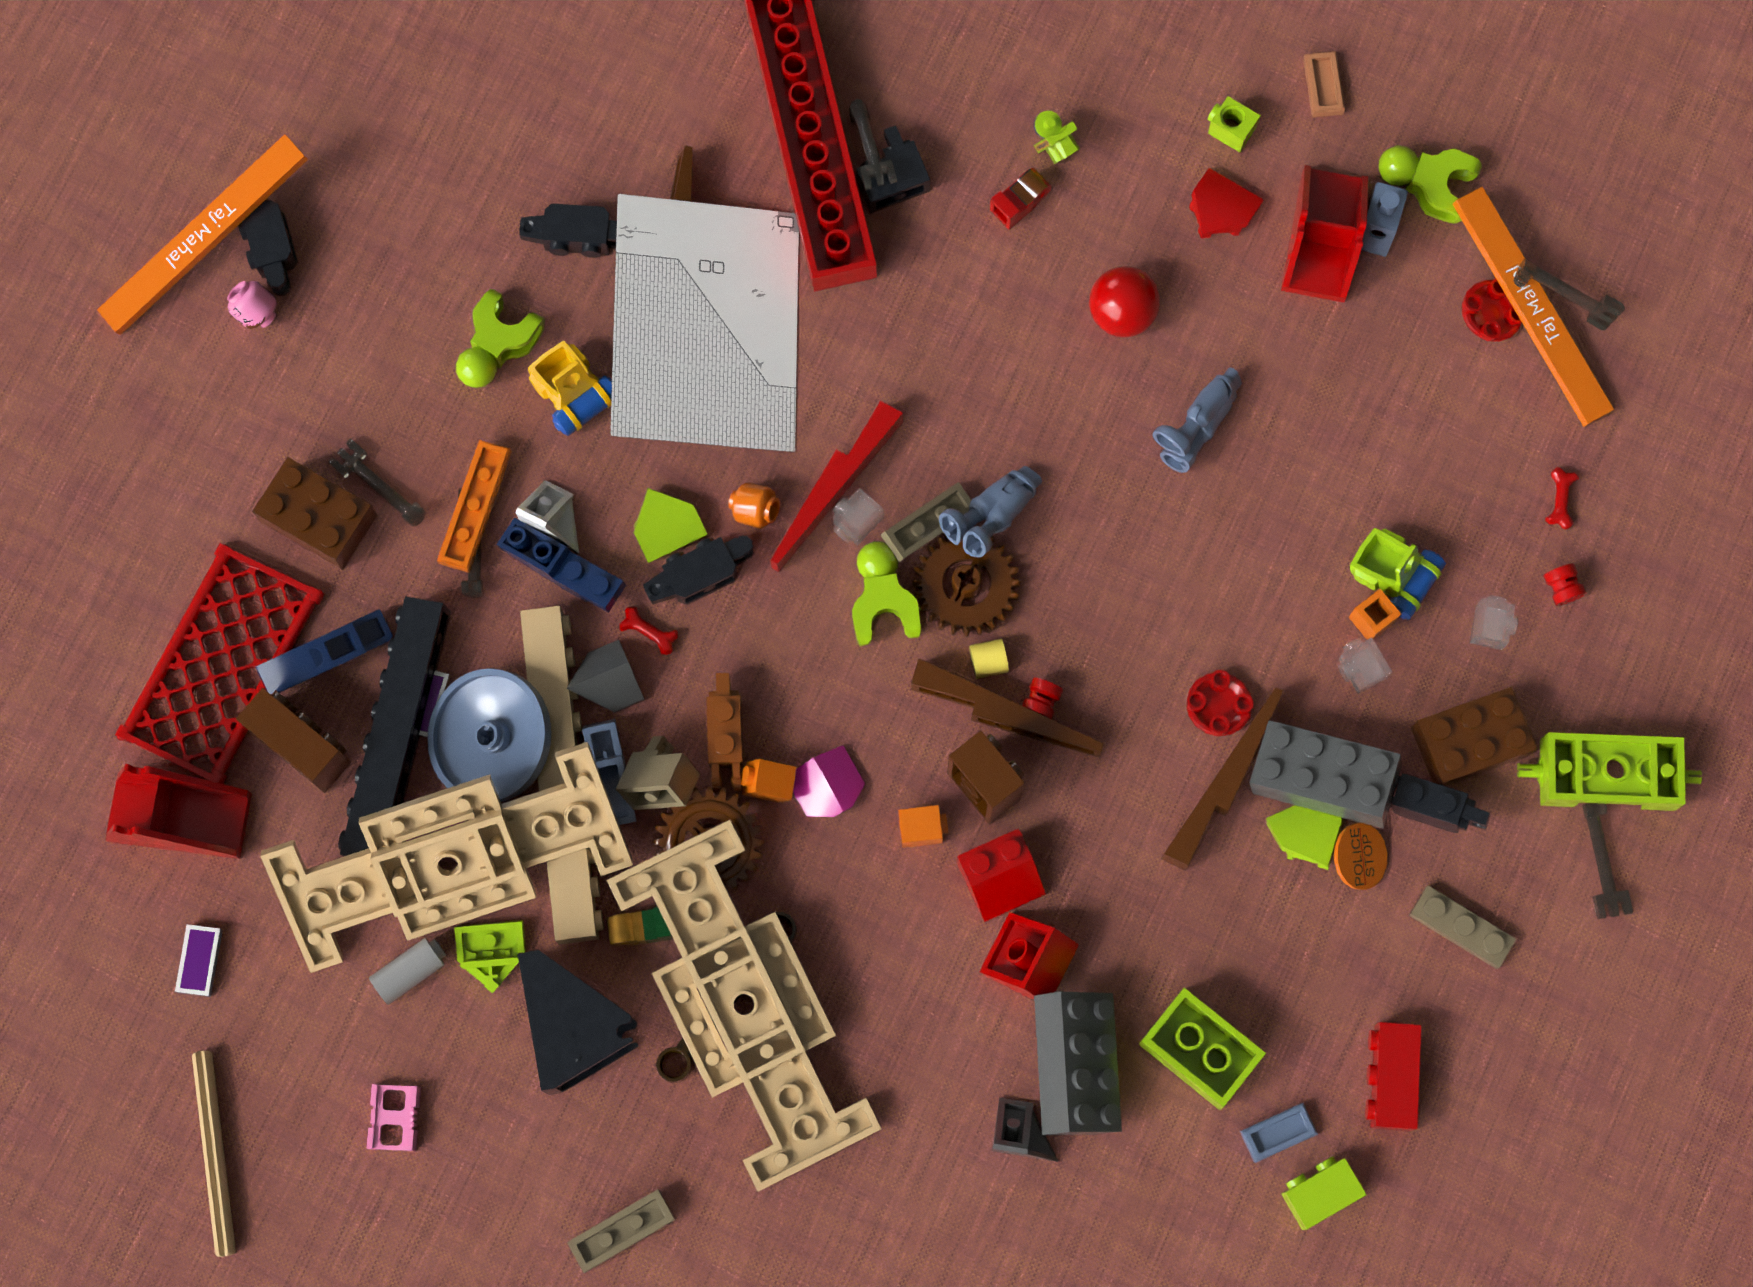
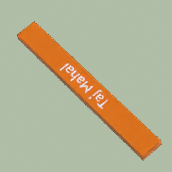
M284 134L97 309L99 314L117 334L121 335L309 159Z
M1480 187L1457 199L1452 205L1583 427L1614 410L1613 406L1484 188Z

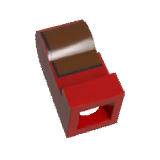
M1031 168L1024 172L1003 192L999 191L990 199V211L1010 230L1047 196L1052 185L1035 168Z

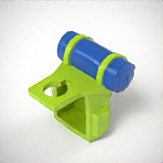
M1374 528L1359 547L1350 564V571L1354 575V579L1374 591L1381 589L1386 595L1390 596V601L1401 613L1399 618L1410 620L1413 614L1420 608L1423 599L1435 581L1441 576V571L1445 567L1446 562L1438 553L1431 550H1423L1420 554L1416 545L1411 544L1409 547L1406 545V540L1400 535L1385 528L1382 530Z

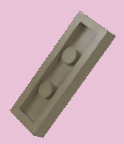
M957 482L883 532L881 537L891 549L898 562H900L943 533L939 524V516L944 510L953 508L965 514L969 511V505L972 500L961 484Z
M1428 885L1424 888L1409 914L1413 919L1495 969L1500 968L1516 941L1511 935Z
M657 1189L568 1241L567 1244L583 1273H586L676 1219L661 1192Z

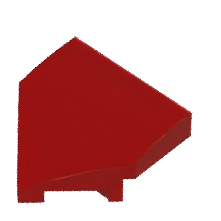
M1208 168L1191 194L1192 201L1189 208L1190 211L1195 213L1200 226L1198 233L1201 239L1210 238L1212 234L1230 233L1233 236H1238L1241 229L1246 228L1256 215L1264 199L1213 169Z

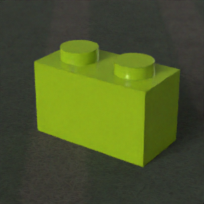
M1332 1156L1315 1166L1318 1170L1316 1174L1306 1178L1304 1173L1285 1183L1288 1190L1281 1193L1302 1230L1311 1228L1367 1195L1345 1158L1336 1161Z

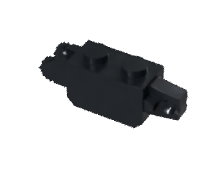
M267 198L238 225L242 239L244 241L248 240L250 250L246 251L250 268L252 270L257 269L262 278L267 279V283L274 294L285 296L291 289L287 271L295 268L298 258L285 214L281 211L279 204Z
M552 203L545 208L544 215L521 217L519 236L521 240L543 244L545 251H549L554 255L565 256L571 252L581 253L589 258H598L601 255H609L610 248L616 249L617 221L610 219V215L604 207Z
M742 535L739 538L735 537L724 543L722 537L715 540L713 537L699 542L696 545L697 549L687 554L678 552L670 556L666 560L667 563L662 565L663 571L643 584L650 602L654 605L677 598L678 602L688 605L735 582L738 574L736 566L746 562L747 559L750 560L754 554L753 540L747 537V535Z
M1402 773V776H1399L1396 785L1397 790L1390 806L1393 808L1394 813L1452 833H1458L1459 829L1467 831L1468 825L1486 830L1491 814L1475 808L1476 801L1469 799L1467 793Z

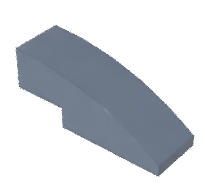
M616 719L583 725L584 740L589 743L619 825L636 822L635 810L616 791V787L626 768Z

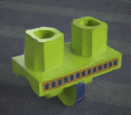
M1043 111L1036 116L1034 130L1039 137L1043 138V140L1033 145L1038 153L1046 150L1053 163L1056 164L1080 149L1071 133L1077 130L1073 121L1062 127L1061 118L1053 111Z

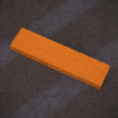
M479 440L437 558L438 564L470 573L512 453L510 448Z

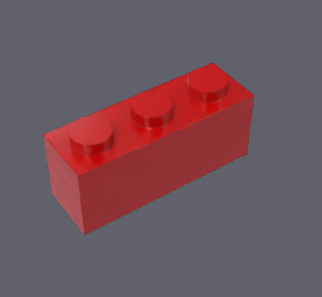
M1379 1022L1375 1024L1374 1030L1369 1031L1368 1049L1373 1051V1064H1368L1367 1085H1372V1099L1366 1100L1365 1118L1366 1120H1371L1370 1128L1401 1131L1417 1130L1421 1025Z

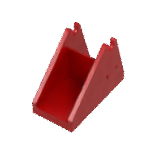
M1304 165L1281 291L1345 302L1361 253L1363 235L1367 225L1368 176L1354 177L1311 169V166Z
M125 764L117 774L105 840L111 843L241 859L252 793L245 789L155 767L144 766V768Z

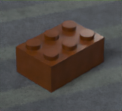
M289 457L286 458L252 510V513L261 523L342 570L378 516L369 503Z
M1512 687L1417 720L1411 727L1432 782L1442 786H1448L1529 757L1537 750Z
M262 688L237 716L236 720L322 792L326 793L351 764L344 756L347 750L329 733L325 732L323 736H320L319 734L322 732V729L302 711L295 715L294 713L298 709L278 691L275 690L270 694Z
M980 730L949 755L947 774L990 825L1021 800L1025 784L1022 778L1025 775L1013 760L1008 763L1000 752L1003 748L996 738L991 734L986 737Z

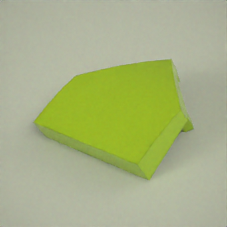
M647 488L633 533L648 563L708 535L693 504Z
M1294 805L1266 818L1268 828L1280 849L1287 853V859L1293 860L1298 858L1316 863L1319 868L1329 869L1335 844L1341 833L1343 824L1341 817Z
M523 920L458 925L454 927L459 966L467 970L493 994L519 963L518 954L526 952Z

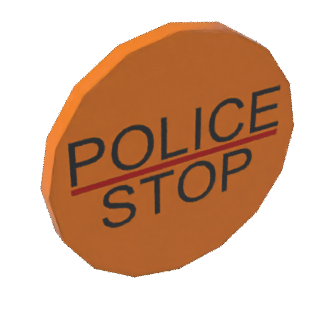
M1354 823L1346 826L1338 836L1334 849V862L1338 875L1346 885L1352 889L1368 890L1375 887L1383 878L1387 867V849L1381 834L1371 825Z

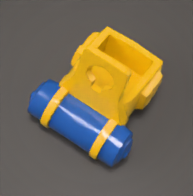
M563 340L528 367V372L530 374L529 381L543 399L549 398L554 403L556 411L552 414V421L555 428L566 436H570L575 431L582 429L583 425L604 409L611 407L612 379L605 375L600 378L594 375L589 369L590 363L586 356L574 344L569 345Z

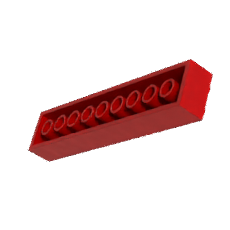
M744 0L813 290L816 292L877 278L876 260L812 0Z

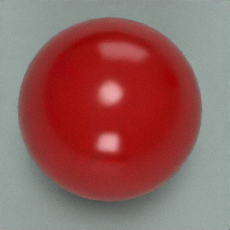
M1132 266L1114 267L1104 272L1093 284L1089 295L1090 313L1098 327L1109 335L1121 338L1137 336L1146 331L1156 320L1160 310V293L1154 280L1141 269Z

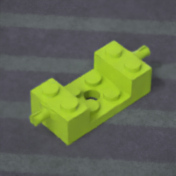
M1548 732L1540 739V758L1538 763L1517 764L1518 778H1537L1540 785V806L1575 807L1579 803L1641 805V810L1676 811L1686 804L1685 783L1701 784L1702 777H1700L1702 775L1701 770H1685L1684 737ZM1609 761H1617L1623 766L1624 773L1621 778H1614L1608 774L1607 763Z

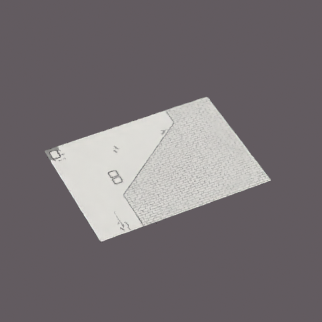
M618 194L611 436L787 452L795 451L799 228L795 213Z

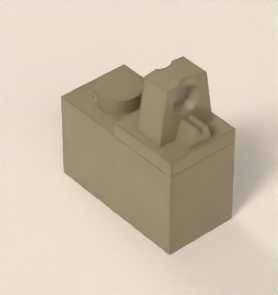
M654 736L643 752L632 753L616 787V791L633 810L686 806L700 776V773L683 753L672 754L674 747L664 736Z

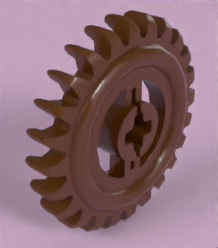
M942 536L938 538L939 549L928 544L927 549L931 557L919 556L920 562L925 567L914 568L915 574L922 577L912 581L914 587L922 589L915 593L914 597L917 600H925L920 605L919 610L921 612L931 610L928 616L929 622L940 619L939 630H943L947 625H951L952 635H955L959 628L963 629L966 637L969 636L971 628H974L978 635H982L983 625H986L991 630L995 629L993 619L1001 622L1006 621V616L1002 610L1014 611V606L1008 600L1019 599V593L1011 590L1021 585L1020 580L1011 578L1019 572V567H1008L1013 561L1014 555L1002 557L1005 551V544L994 549V536L991 537L992 546L990 551L982 557L968 555L963 549V540L958 545H955L952 542L947 543ZM971 561V565H961L954 571L952 576V590L954 594L951 599H948L942 586L945 572L958 562ZM984 568L991 582L989 594L982 602L974 606H961L964 600L973 599L979 594L982 584L980 572ZM973 572L972 584L968 583L961 591V579L966 580ZM960 591H961V596H960V598L958 599V601H956V599H957V597L959 596Z
M708 786L706 795L702 796L698 788L695 787L693 799L689 798L686 806L671 807L673 814L661 813V817L667 822V825H656L655 829L662 833L664 837L655 838L653 842L656 845L663 846L664 849L658 851L655 856L683 843L687 830L696 837L716 827V825L712 824L702 826L697 821L699 819L711 817L720 819L723 822L730 820L745 851L721 862L719 865H715V868L724 886L728 884L732 889L737 890V878L745 882L749 881V877L745 872L746 869L751 871L758 870V867L751 860L763 857V854L755 849V847L765 844L764 839L755 837L756 834L763 830V826L751 824L758 817V813L746 815L750 803L747 801L738 806V793H735L728 800L726 799L725 788L720 790L718 796H714L712 787Z

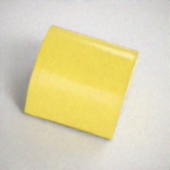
M1002 639L969 645L976 679L1003 674L1009 671Z

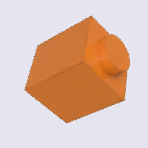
M1379 589L1355 607L1348 618L1370 643L1395 624L1401 613L1385 593Z
M763 759L747 762L741 773L742 795L776 803L792 800L797 767Z
M939 805L898 810L902 848L941 844L943 841L942 834H948L946 813L940 814Z

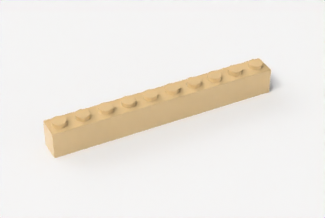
M560 606L520 611L527 681L537 689L543 698L551 722V745L546 763L538 776L539 791L565 783L555 758V752L578 745L577 732H582L580 712H574L573 700L579 699V695L567 689L571 682L569 667H575L573 647L567 648L566 635H571L570 617L563 614ZM590 847L547 861L555 941L559 945L599 940L598 931L604 930L602 910H596L595 897L600 896V885L598 876L592 877L591 864L595 863Z

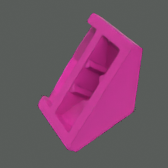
M842 745L813 757L797 768L793 794L806 817H836L853 807L865 783L845 747Z

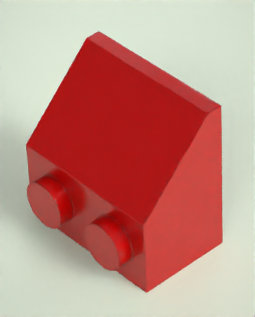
M1019 828L957 856L956 863L984 923L1046 895L1033 857Z
M1009 912L979 972L1034 1000L1036 995L1056 992L1079 944L1054 927Z

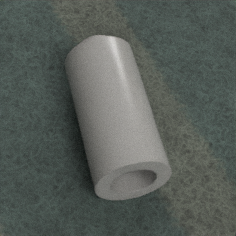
M425 937L371 975L369 980L381 998L389 1005L443 967L445 964L442 958L446 956V953L435 939L429 942Z

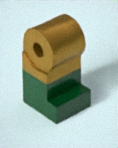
M658 907L607 918L610 946L640 945L673 940Z

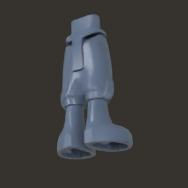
M1230 367L1223 376L1217 375L1198 394L1193 404L1187 410L1186 422L1180 428L1176 429L1172 426L1161 425L1153 432L1154 440L1164 448L1160 453V457L1171 469L1181 473L1187 472L1195 463L1196 456L1203 444L1213 437L1216 429L1230 411L1232 402H1235L1237 398L1236 391L1242 385L1239 373L1235 369Z
M1023 466L1018 471H1010L1007 475L989 486L978 497L973 498L967 513L962 514L953 508L944 510L939 516V524L942 531L955 545H958L963 540V549L968 555L973 557L984 556L991 549L992 535L1003 532L1011 526L1014 518L1023 510L1029 500L1036 495V488L1042 483V478L1027 466ZM986 520L981 527L975 526L978 522Z

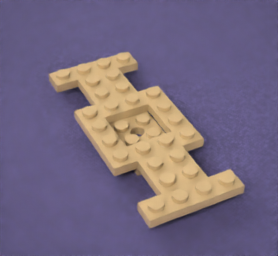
M585 742L555 752V758L565 782L563 784L501 804L489 774L360 817L359 825L369 848L308 869L305 867L294 840L261 850L260 857L310 973L343 962V954L333 932L393 913L394 917H398L408 941L536 898V890L528 873V867L590 847L600 876L633 866L630 852L589 743ZM444 857H451L457 861L458 865L452 870H444L439 866L438 862Z
M728 820L608 879L607 882L621 911L653 896L682 958L653 972L652 975L711 1097L713 1098L744 1083L773 1143L743 1159V1163L759 1192L881 1130V1127L867 1098L835 1113L805 1051L836 1035L776 912L744 927L715 868V865L745 851L731 821ZM741 994L751 996L754 1001L753 1010L746 1015H741L734 1009V1000Z

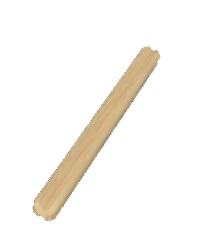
M198 1051L193 1053L192 1061L214 1248L217 1257H225L235 1254L236 1249L213 1056L210 1051Z

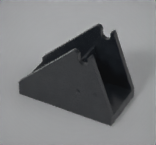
M539 950L518 954L542 1092L548 1095L563 1093L638 1048L639 1045L632 1043L633 1039L631 1037L623 1038L625 1032L637 1028V1022L630 1014Z

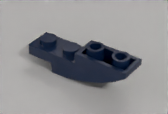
M516 518L512 520L496 544L503 551L579 599L585 602L589 601L608 613L627 586L623 580L574 554L565 545Z
M377 609L255 666L267 692L272 694L276 690L280 693L390 641L393 635L381 610Z

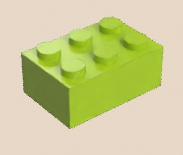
M1186 988L1179 992L1138 1044L1219 1110L1227 1104L1266 1054Z

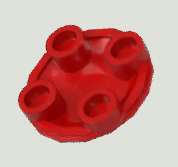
M1496 278L1478 282L1466 292L1462 301V316L1467 327L1477 337L1486 341L1501 342L1511 338L1520 329L1522 322Z
M1216 670L1197 679L1189 689L1186 700L1188 716L1193 724L1204 733L1218 737L1232 735L1242 729L1250 719L1254 705L1251 693L1245 684L1225 670Z

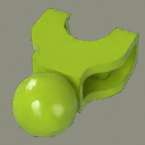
M1401 145L1390 147L1382 153L1379 159V173L1384 181L1394 186L1407 184L1405 190L1415 195L1419 206L1426 215L1453 224L1462 221L1452 205L1459 198L1450 193L1447 181L1449 179H1457L1468 182L1475 179L1480 174L1482 168L1479 159L1457 149L1445 150L1438 155H1429L1422 152L1418 158L1412 149Z
M489 289L473 309L475 334L470 341L472 348L466 349L458 357L456 362L458 378L469 387L480 388L487 386L493 381L497 367L501 368L507 360L523 357L532 351L544 331L545 319L536 313H529L518 324L507 325L501 323L498 318L503 310L502 293L495 289Z
M873 541L866 544L860 549L856 564L859 573L864 577V591L852 608V619L858 645L865 646L871 643L872 622L876 616L882 613H893L899 617L907 637H920L921 624L918 602L913 594L903 589L898 583L897 573H895L898 568V560L885 542Z

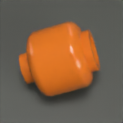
M746 482L738 490H734L731 493L729 508L732 510V515L736 522L762 529L776 520L780 510V500L776 498L773 489Z

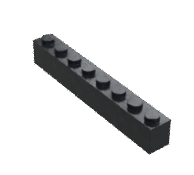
M405 596L403 606L400 605L397 610L396 624L398 626L395 637L390 639L388 644L389 662L387 669H383L380 676L379 684L382 689L379 701H375L373 704L371 732L366 734L363 743V751L365 752L363 764L359 765L356 770L355 784L357 787L354 798H350L347 805L348 823L346 830L341 832L338 841L339 855L343 857L369 848L359 825L360 817L404 803L434 672L437 671L451 611L443 603Z

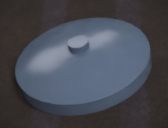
M479 669L455 680L440 696L430 718L427 738L432 766L438 778L447 788L490 774L501 802L520 795L533 784L541 773L551 745L550 716L540 693L523 677L499 669Z

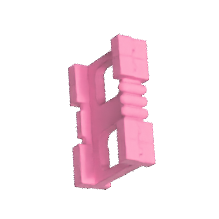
M372 1084L370 1105L373 1106L370 1120L372 1126L368 1128L367 1149L416 1151L418 1131L414 1130L417 1126L414 1122L417 1121L415 1115L418 1112L415 1108H420L421 1087ZM387 1090H402L405 1092V1108L403 1110L391 1111L384 1109V1093ZM383 1125L402 1126L403 1136L400 1145H383L381 1143V1128Z

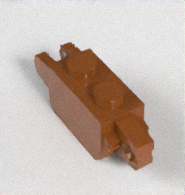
M716 673V691H708L709 697H706L708 763L712 772L713 792H720L722 777L720 776V768H732V787L734 791H741V767H744L742 702L739 690H731L730 673Z

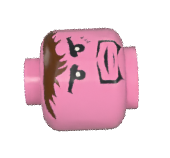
M242 281L238 283L227 297L229 313L247 329H255L259 326L265 328L276 317L274 312L277 304L275 297L257 281H250L248 283Z

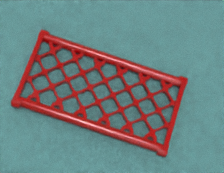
M219 543L214 552L216 557L126 722L124 725L120 724L115 736L120 741L124 740L130 744L132 743L205 780L224 784L227 778L225 773L244 740L248 729L237 721L236 717L226 718L223 703L227 700L241 697L242 702L247 706L262 688L266 690L262 680L259 681L256 689H242L239 674L242 671L255 668V666L270 660H259L257 658L255 644L266 639H273L274 644L278 648L272 658L292 650L316 604L320 605L325 593L321 589L305 585L240 554L226 544ZM232 558L249 566V568L232 574L226 565L229 559ZM261 572L278 580V582L261 588L257 573ZM249 574L253 575L256 589L253 592L238 595L235 580ZM217 582L231 583L234 593L231 599L216 603L211 592ZM290 586L305 593L306 596L303 602L289 601L286 587ZM277 588L282 589L285 603L276 608L267 609L264 594ZM259 596L263 607L262 611L249 617L244 616L241 606L242 601ZM236 603L240 613L239 620L222 624L219 614L220 608ZM288 610L289 614L293 617L287 631H275L270 616L273 613ZM201 611L215 612L218 621L216 628L200 632L195 622ZM265 617L269 626L268 634L251 638L248 623ZM243 625L247 635L246 641L229 646L226 630ZM220 632L224 641V648L213 653H207L203 643L204 637ZM185 640H199L202 655L198 658L184 661L179 651ZM249 646L254 658L253 662L242 667H236L232 657L233 651ZM228 654L231 669L227 672L213 675L210 666L211 658ZM204 661L209 673L208 677L192 683L187 668L190 665ZM169 669L183 670L186 684L183 687L168 690L163 680ZM233 675L238 690L233 694L220 697L216 685L217 681ZM212 683L215 693L214 700L197 704L194 689L198 686ZM183 691H189L193 702L192 707L175 712L171 700L172 696ZM154 698H166L170 708L169 715L153 720L150 713L147 712ZM212 705H218L222 716L221 721L204 726L200 714L201 710ZM195 712L199 728L182 734L178 724L179 717ZM173 720L177 732L176 736L160 742L155 730L156 725ZM224 726L230 734L224 748H211L207 737L208 731ZM137 728H151L154 743L151 745L133 736ZM202 734L206 745L205 751L188 756L184 743L185 740ZM180 742L183 757L180 759L163 751L162 748L165 745ZM209 756L214 767L209 773L192 765V761Z

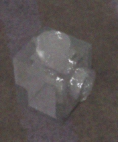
M861 488L849 499L847 497L841 499L833 509L835 513L833 515V525L836 526L834 528L835 533L848 543L851 540L857 546L884 519V509Z
M1487 596V599L1482 598L1476 605L1469 643L1502 650L1509 643L1510 635H1515L1518 616L1514 615L1515 604L1506 603L1507 600L1499 596Z
M1372 637L1362 642L1361 638H1358L1343 647L1345 652L1338 659L1340 662L1338 665L1340 674L1347 683L1351 681L1358 694L1387 679L1392 673Z

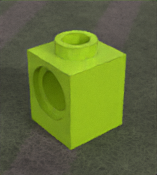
M1227 96L1222 105L1216 103L1207 118L1211 122L1208 134L1240 153L1257 129L1261 115ZM1233 119L1239 125L1230 127L1225 124L1224 120Z

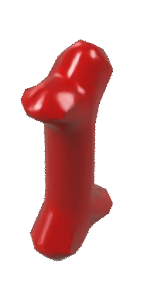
M1556 467L1550 473V476L1556 483L1555 509L1545 518V522L1549 525L1558 524L1562 529L1567 530L1574 524V521L1568 514L1569 489L1572 483L1579 479V475L1576 472L1566 473L1561 467Z
M629 606L625 609L626 618L619 623L620 631L636 630L658 645L662 655H670L673 652L672 643L678 639L677 630L661 631L643 620L639 615L637 607Z

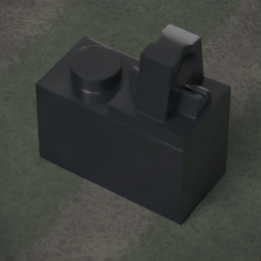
M896 125L884 129V138L888 146L882 149L884 158L866 160L860 167L856 168V180L870 214L930 192V178L914 140L910 141L908 139L903 141Z

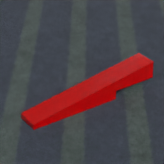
M880 400L849 454L846 455L837 449L835 450L770 560L772 569L779 572L901 426L903 423V412Z

